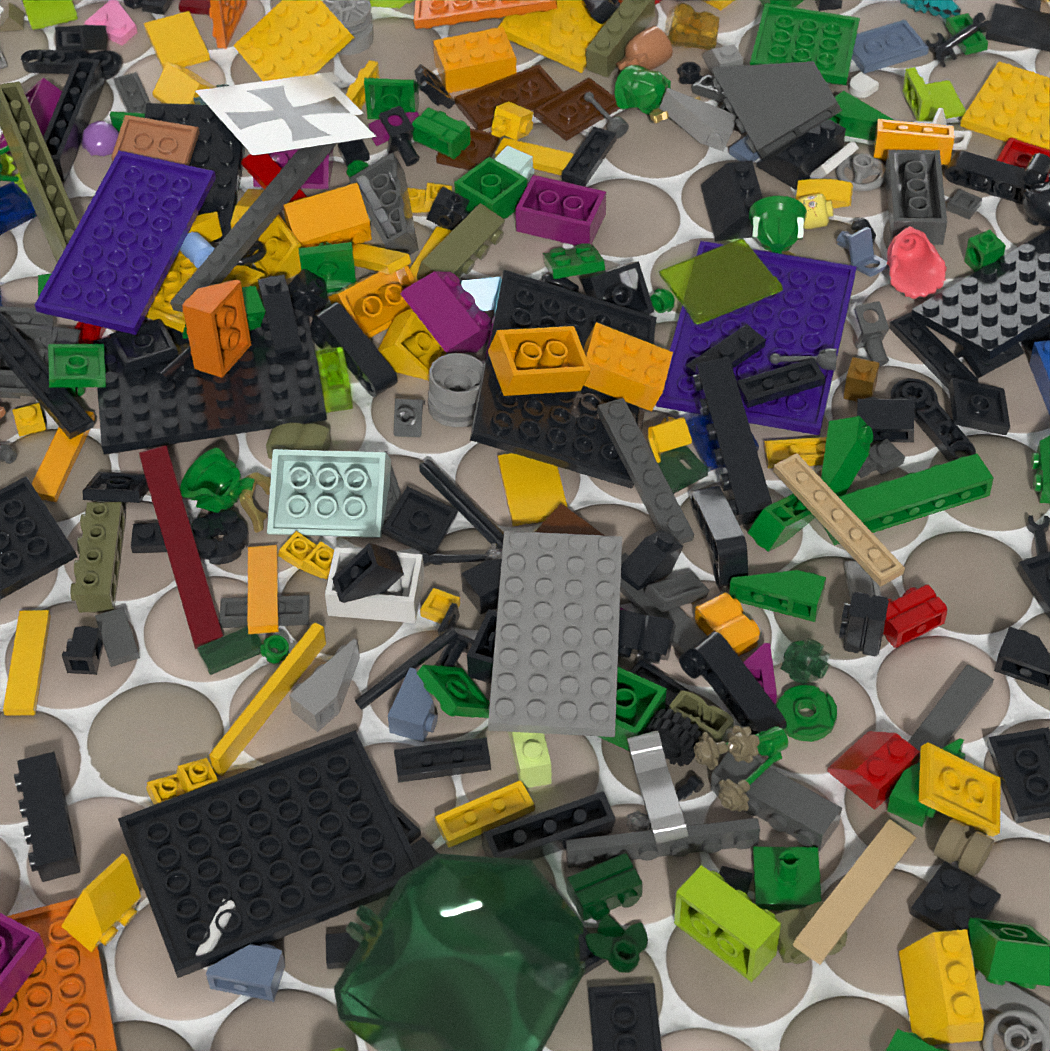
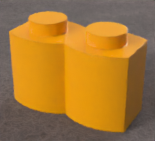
M725 592L695 608L694 619L698 627L706 635L714 631L721 634L738 656L758 647L760 635L758 625L754 620H749L743 614L740 602L736 598H732L728 593Z

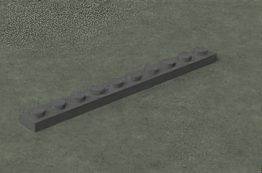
M336 143L300 148L171 300L170 304L173 310L183 312V303L198 288L222 283L284 208L283 205L290 201L334 148Z

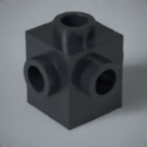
M442 186L426 219L442 228L453 231L470 214L466 210L470 200Z
M303 269L287 285L293 309L300 310L301 312L304 311L310 317H313L314 314L323 309L329 301L325 280L306 269Z

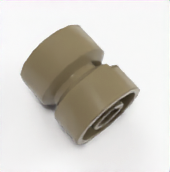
M952 818L937 842L934 856L949 864L956 861L960 870L976 877L992 850L994 839L978 831L971 834L969 826Z

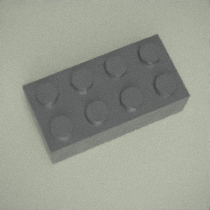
M888 150L885 174L891 241L901 231L911 226L916 230L924 232L933 245H943L947 227V214L940 150Z

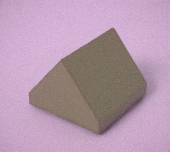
M10 2L0 14V32L24 30L25 14Z

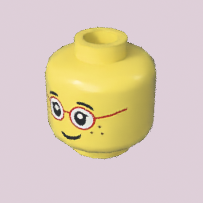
M821 193L802 196L799 199L807 209L804 229L809 230L828 225L829 217L834 216L832 201H826L825 196Z

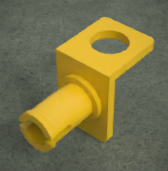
M668 417V422L664 418L660 424L648 427V439L657 463L661 462L662 452L692 443L689 428L684 417L678 419Z

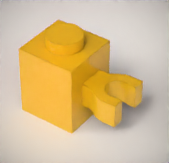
M511 102L496 106L491 134L499 138L505 135L514 140L529 135L533 127V111Z

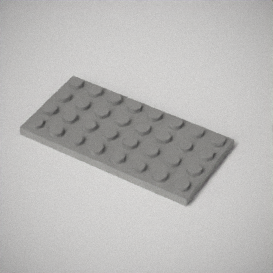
M504 531L488 731L615 737L622 536Z

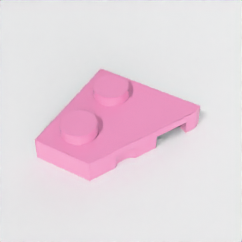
M109 0L84 22L85 25H106L108 40L122 46L137 33L135 23L117 0Z

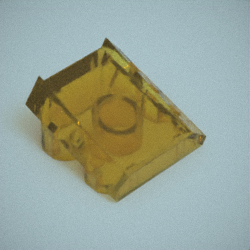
M680 3L668 15L665 23V34L672 47L714 49L717 43L720 18L707 11L695 12L692 6Z

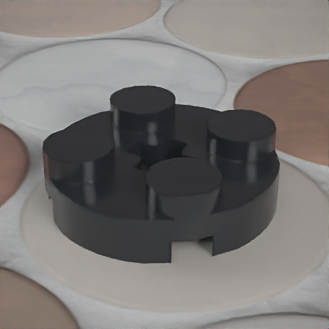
M232 510L212 513L197 518L192 523V533L200 559L202 557L209 560L210 564H227L238 559L242 555L241 551L245 548V545L247 548L249 544L247 526L237 516V513ZM224 535L222 541H218L214 537Z

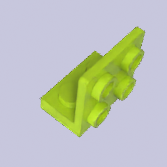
M22 0L32 30L43 29L48 26L68 23L78 19L72 0Z
M915 67L905 70L902 92L917 121H933L938 108H943L945 119L964 116L966 110L949 80L925 84L924 78L919 76Z

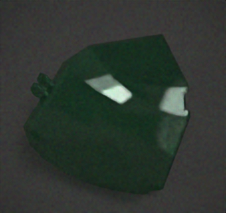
M439 853L399 879L378 915L366 906L361 905L356 911L357 916H359L362 922L371 927L367 932L357 923L351 921L348 924L347 932L353 939L360 942V945L333 988L339 1020L359 1038L378 1051H543L585 973V961H580L579 934H584L583 923L531 860Z

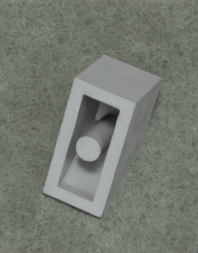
M735 44L714 48L702 53V58L714 77L712 69L715 67L743 66V58Z

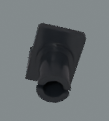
M398 106L380 113L379 119L390 136L387 152L391 154L398 151L406 166L416 164L420 157L411 144L414 127L402 107ZM392 115L399 116L402 119V124L392 126L388 122V118Z
M452 603L437 630L439 635L450 627L454 629L460 617L457 604ZM458 634V637L445 646L435 665L455 667L461 654H468L474 640Z

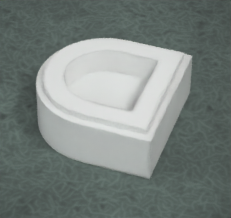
M862 72L852 77L849 83V92L858 98L868 97L879 89V82Z

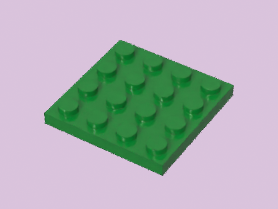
M765 3L750 65L814 61L825 82L847 85L860 18Z

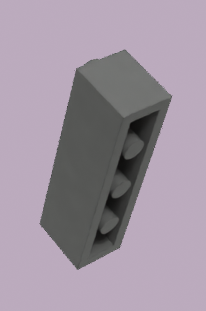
M728 751L712 773L711 791L718 796L720 780L730 779L737 784L742 779L746 780L763 763L754 758L751 763L745 761L737 762ZM770 767L750 785V790L746 792V795L749 797V809L744 812L763 819L777 831H784L793 836L805 847H818L819 852L839 825L842 807Z

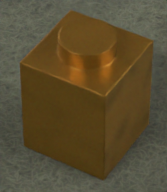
M852 357L846 376L843 399L858 402V399L873 397L880 363Z

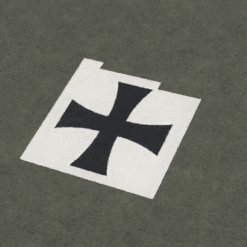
M333 72L195 91L252 156L376 137L355 116L364 113L334 84L342 81Z

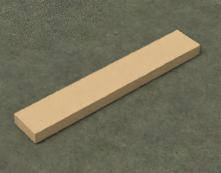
M798 453L774 465L773 472L880 587L904 574L905 567Z
M889 819L797 936L792 946L821 965L912 846L916 837Z

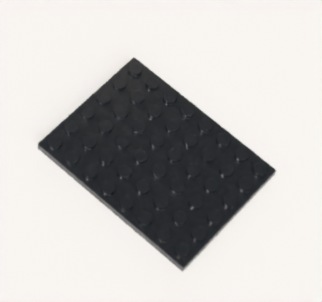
M503 270L470 441L632 489L634 484L597 414L598 405L618 400L617 398L584 385L581 391L504 396L489 357L488 349L497 330L574 326L584 350L585 343L596 322L653 344L657 317ZM626 402L642 433L645 409Z
M293 309L302 349L275 354L264 315L261 327L249 331L251 346L223 378L194 369L193 358L166 382H162L158 378V373L174 359L126 373L110 338L94 340V344H104L106 387H97L103 455L273 429L286 423L305 424L327 420L308 313ZM167 329L179 355L190 345L189 338L183 339V332Z
M356 730L118 818L177 979L211 966L249 944L256 946L267 944L425 882V874ZM228 901H233L236 906L235 910H223L215 919V925L221 932V936L214 950L197 957L195 954L199 946L204 944L210 937L209 926L219 907L225 905ZM231 913V917L225 929H223L219 925V919L223 914Z

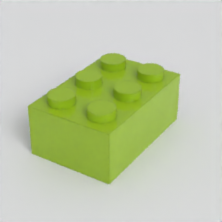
M701 865L676 891L674 924L750 982H753L776 956L781 923L778 922V919L772 912L765 909L762 910L755 905L746 893L741 890L736 891L725 883L723 877L717 872L709 871Z

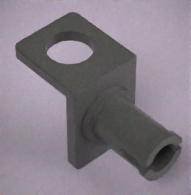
M877 301L856 306L854 311L861 334L855 343L856 349L867 347L871 361L880 363L879 366H883L889 361L882 343L889 330V326L881 303ZM867 310L876 312L878 321L875 323L865 321L863 313Z
M395 399L394 436L421 437L425 400Z

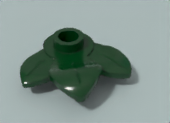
M609 915L603 916L597 927V933H589L585 936L590 951L596 956L607 960L613 969L622 973L632 972L636 969L640 961L639 954L646 949L648 944L647 933L641 922L633 924L624 930Z

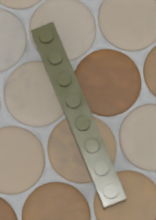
M20 81L0 84V127L54 258L58 262L79 222Z

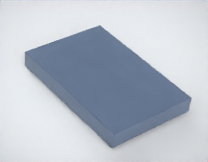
M901 20L858 33L852 60L865 74L927 55L929 48L906 20Z

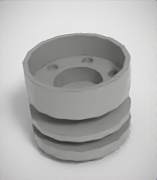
M323 1L354 37L337 54L353 55L367 50L372 45L374 39L370 1Z
M454 353L441 356L432 363L429 370L428 411L434 420L450 427H466L473 424L484 367L480 360L471 355Z

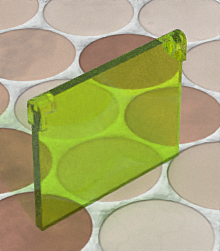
M743 238L659 271L661 278L690 314V318L696 325L783 291L780 281L771 274Z

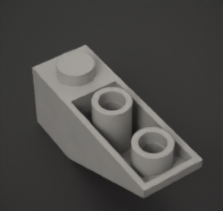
M355 638L346 646H341L329 661L319 665L307 680L297 684L289 694L292 712L316 732H319L340 713L360 659L358 641Z

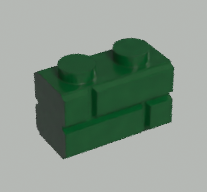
M627 853L566 877L567 893L583 922L591 918L595 921L600 920L604 915H608L610 910L619 906L623 908L631 907L642 897V880L636 869H634Z

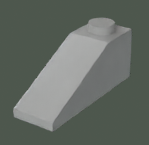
M667 88L659 107L662 111H668L669 117L698 142L722 152L732 134L737 118L736 114Z

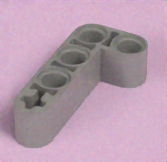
M658 730L627 738L638 785L656 845L688 837L685 820L667 767Z

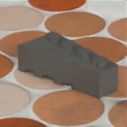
M391 153L350 177L349 180L352 184L358 183L366 211L386 248L411 255L418 251L419 248L406 177L394 153Z

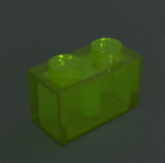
M343 347L315 351L326 413L353 409Z

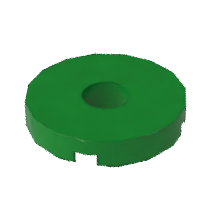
M813 685L791 687L784 692V695L776 703V707L782 713L787 723V727L783 731L789 737L799 741L813 742L823 739L832 732L837 721V705L833 697L828 693L825 694L820 691V688ZM808 708L814 712V715L805 717L798 711Z

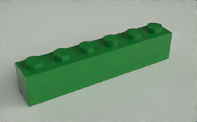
M977 453L967 457H960L942 465L937 464L916 473H908L894 480L883 481L875 486L857 489L852 493L839 496V498L872 533L988 497L990 496L994 477ZM824 527L834 545L840 544Z

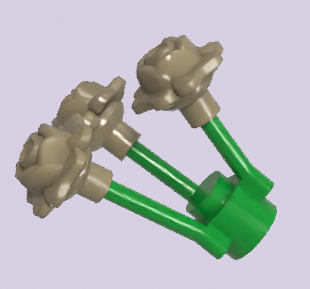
M736 725L732 729L733 732L727 734V743L725 741L716 743L712 737H709L707 732H704L699 737V742L695 743L694 746L696 761L699 764L706 765L710 771L718 766L719 755L727 753V751L734 756L737 762L745 761L751 763L753 757L757 756L758 753L769 757L746 780L742 779L737 784L730 779L719 781L720 790L718 798L721 800L724 808L738 812L749 809V797L746 795V792L750 790V785L773 763L781 760V751L788 747V737L780 727L775 726L755 735L751 734L750 727L742 728Z

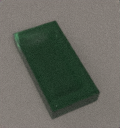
M247 626L202 645L197 650L209 675H212L261 654L260 646L263 643L258 634H248Z

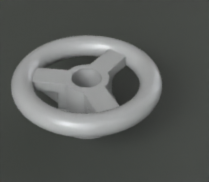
M861 153L851 155L837 166L836 174L839 180L852 182L853 190L871 191L877 189L885 182L886 167L879 159ZM846 166L854 172V181L849 180L845 176L844 169ZM872 175H879L878 179L874 182L862 184L863 179Z
M1013 1009L999 1013L987 1024L983 1034L982 1043L984 1051H994L993 1037L995 1033L1004 1039V1045L1008 1051H1029L1031 1045L1042 1042L1041 1051H1050L1049 1029L1039 1017L1028 1011ZM1010 1020H1022L1030 1023L1037 1031L1030 1033L1022 1025H1013L1007 1028L1003 1023ZM1019 1037L1024 1041V1045L1016 1047L1011 1043V1040Z

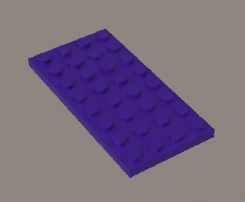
M118 151L34 305L36 312L136 335L216 179L215 171Z

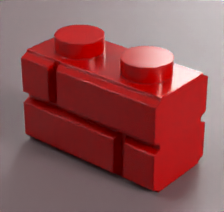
M929 584L918 589L911 587L902 597L894 601L888 599L883 635L886 636V639L893 648H897L945 624L948 611L947 606L940 597L936 596L935 591Z

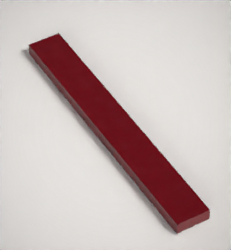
M167 446L139 452L194 647L199 649L224 642Z

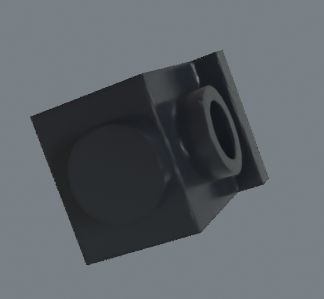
M90 626L74 628L73 637L68 639L66 651L62 653L67 673L97 675L104 646L99 628H92Z

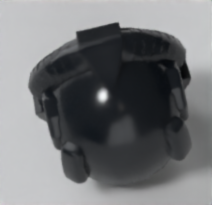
M1048 173L1049 181L1036 184L1030 189H1025L1023 192L1024 197L1022 201L1024 210L1028 215L1027 221L1034 226L1039 224L1046 227L1050 226V173Z

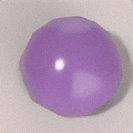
M105 121L91 123L83 131L82 148L83 150L86 149L91 156L110 155L113 153L119 132L113 125Z

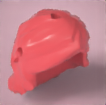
M910 226L892 239L888 247L886 264L890 267V283L897 291L905 293L906 297L916 299L920 296L925 298L928 294H935L937 289L943 287V282L946 280L945 272L947 267L944 260L938 254L937 249L924 232Z

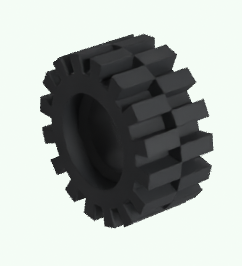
M661 709L658 711L643 732V734L658 730L665 759H669L673 765L677 762L679 766H684V764L687 766L695 758V743L699 742V737L703 733L702 731H697L699 727L697 724H691L689 717L684 719L682 713L677 711L674 714L672 709L667 711Z

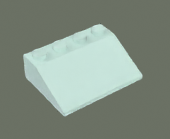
M273 449L267 534L293 535L297 531L303 536L382 538L384 514L386 513L387 496L390 488L391 458L386 452Z

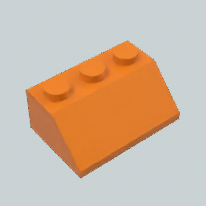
M239 280L198 288L182 305L194 369L223 378L251 346L242 286Z

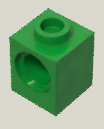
M989 229L968 239L964 262L974 272H977L983 267L1000 260L1004 256L1006 245Z

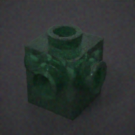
M807 638V640L795 641L786 649L783 656L785 660L780 669L790 674L789 677L800 684L815 682L818 679L821 680L827 673L830 665L827 661L831 654L824 651V646L816 640Z

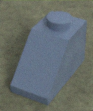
M410 667L388 714L389 732L424 743L428 733H433L435 730L438 715L434 713L433 700L429 692L424 688L423 681L416 674V669Z
M249 944L208 967L206 976L209 987L212 990L274 1002L285 969L282 950H278L272 945L263 944L256 946Z

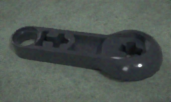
M34 49L28 50L21 55L23 68L29 73L70 74L76 58L100 60L104 80H108L116 76L122 67L120 55L109 50L87 54V51Z
M914 378L903 379L894 384L891 390V399L897 397L915 399L914 420L949 462L959 458L955 455L956 451H965L969 456L976 454L974 445L960 428L953 424V420L939 405L937 394L930 384Z

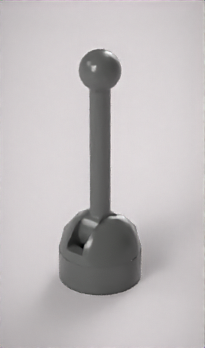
M587 92L584 95V99L587 102H591L608 120V131L617 133L616 139L621 138L627 133L629 124L623 118H612L594 99L592 92Z
M837 348L823 349L819 352L818 356H780L774 353L770 356V362L772 364H778L779 362H802L814 358L822 369L836 370Z

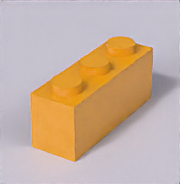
M878 119L873 158L887 161L888 150H940L941 165H949L954 144V126Z

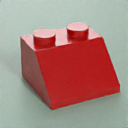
M868 731L827 768V772L875 810L890 797L903 771L918 763L920 751L897 733Z

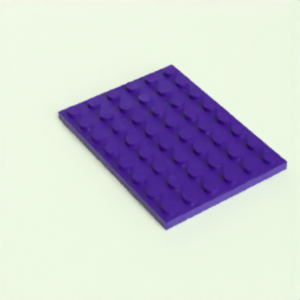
M700 241L670 348L673 354L664 390L656 403V407L701 415L699 408L701 395L699 391H694L692 377L686 373V365L746 324L765 338L766 343L764 348L733 368L736 382L798 363L779 362L778 364H772L770 356L774 353L780 356H818L819 352L823 349L837 348L838 357L857 266ZM819 366L825 376V384L816 388L747 408L742 399L748 422L820 436L834 370H825Z

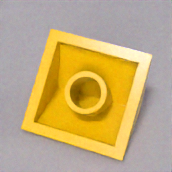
M167 62L152 94L154 98L163 104L206 105L195 91L217 87L191 70Z
M278 214L257 239L266 246L267 252L254 265L260 272L265 273L266 278L284 275L285 279H288L301 272L298 248H302V245Z

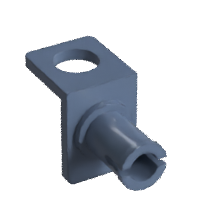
M865 227L854 234L842 231L838 235L837 245L850 251L851 265L857 266L858 271L872 277L889 268L886 260L874 255L871 228ZM872 263L879 264V266L875 268L865 267L868 264Z

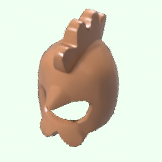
M656 26L641 31L627 43L625 57L616 63L617 68L623 70L630 65H641L649 70H653L663 65L673 54L667 35Z

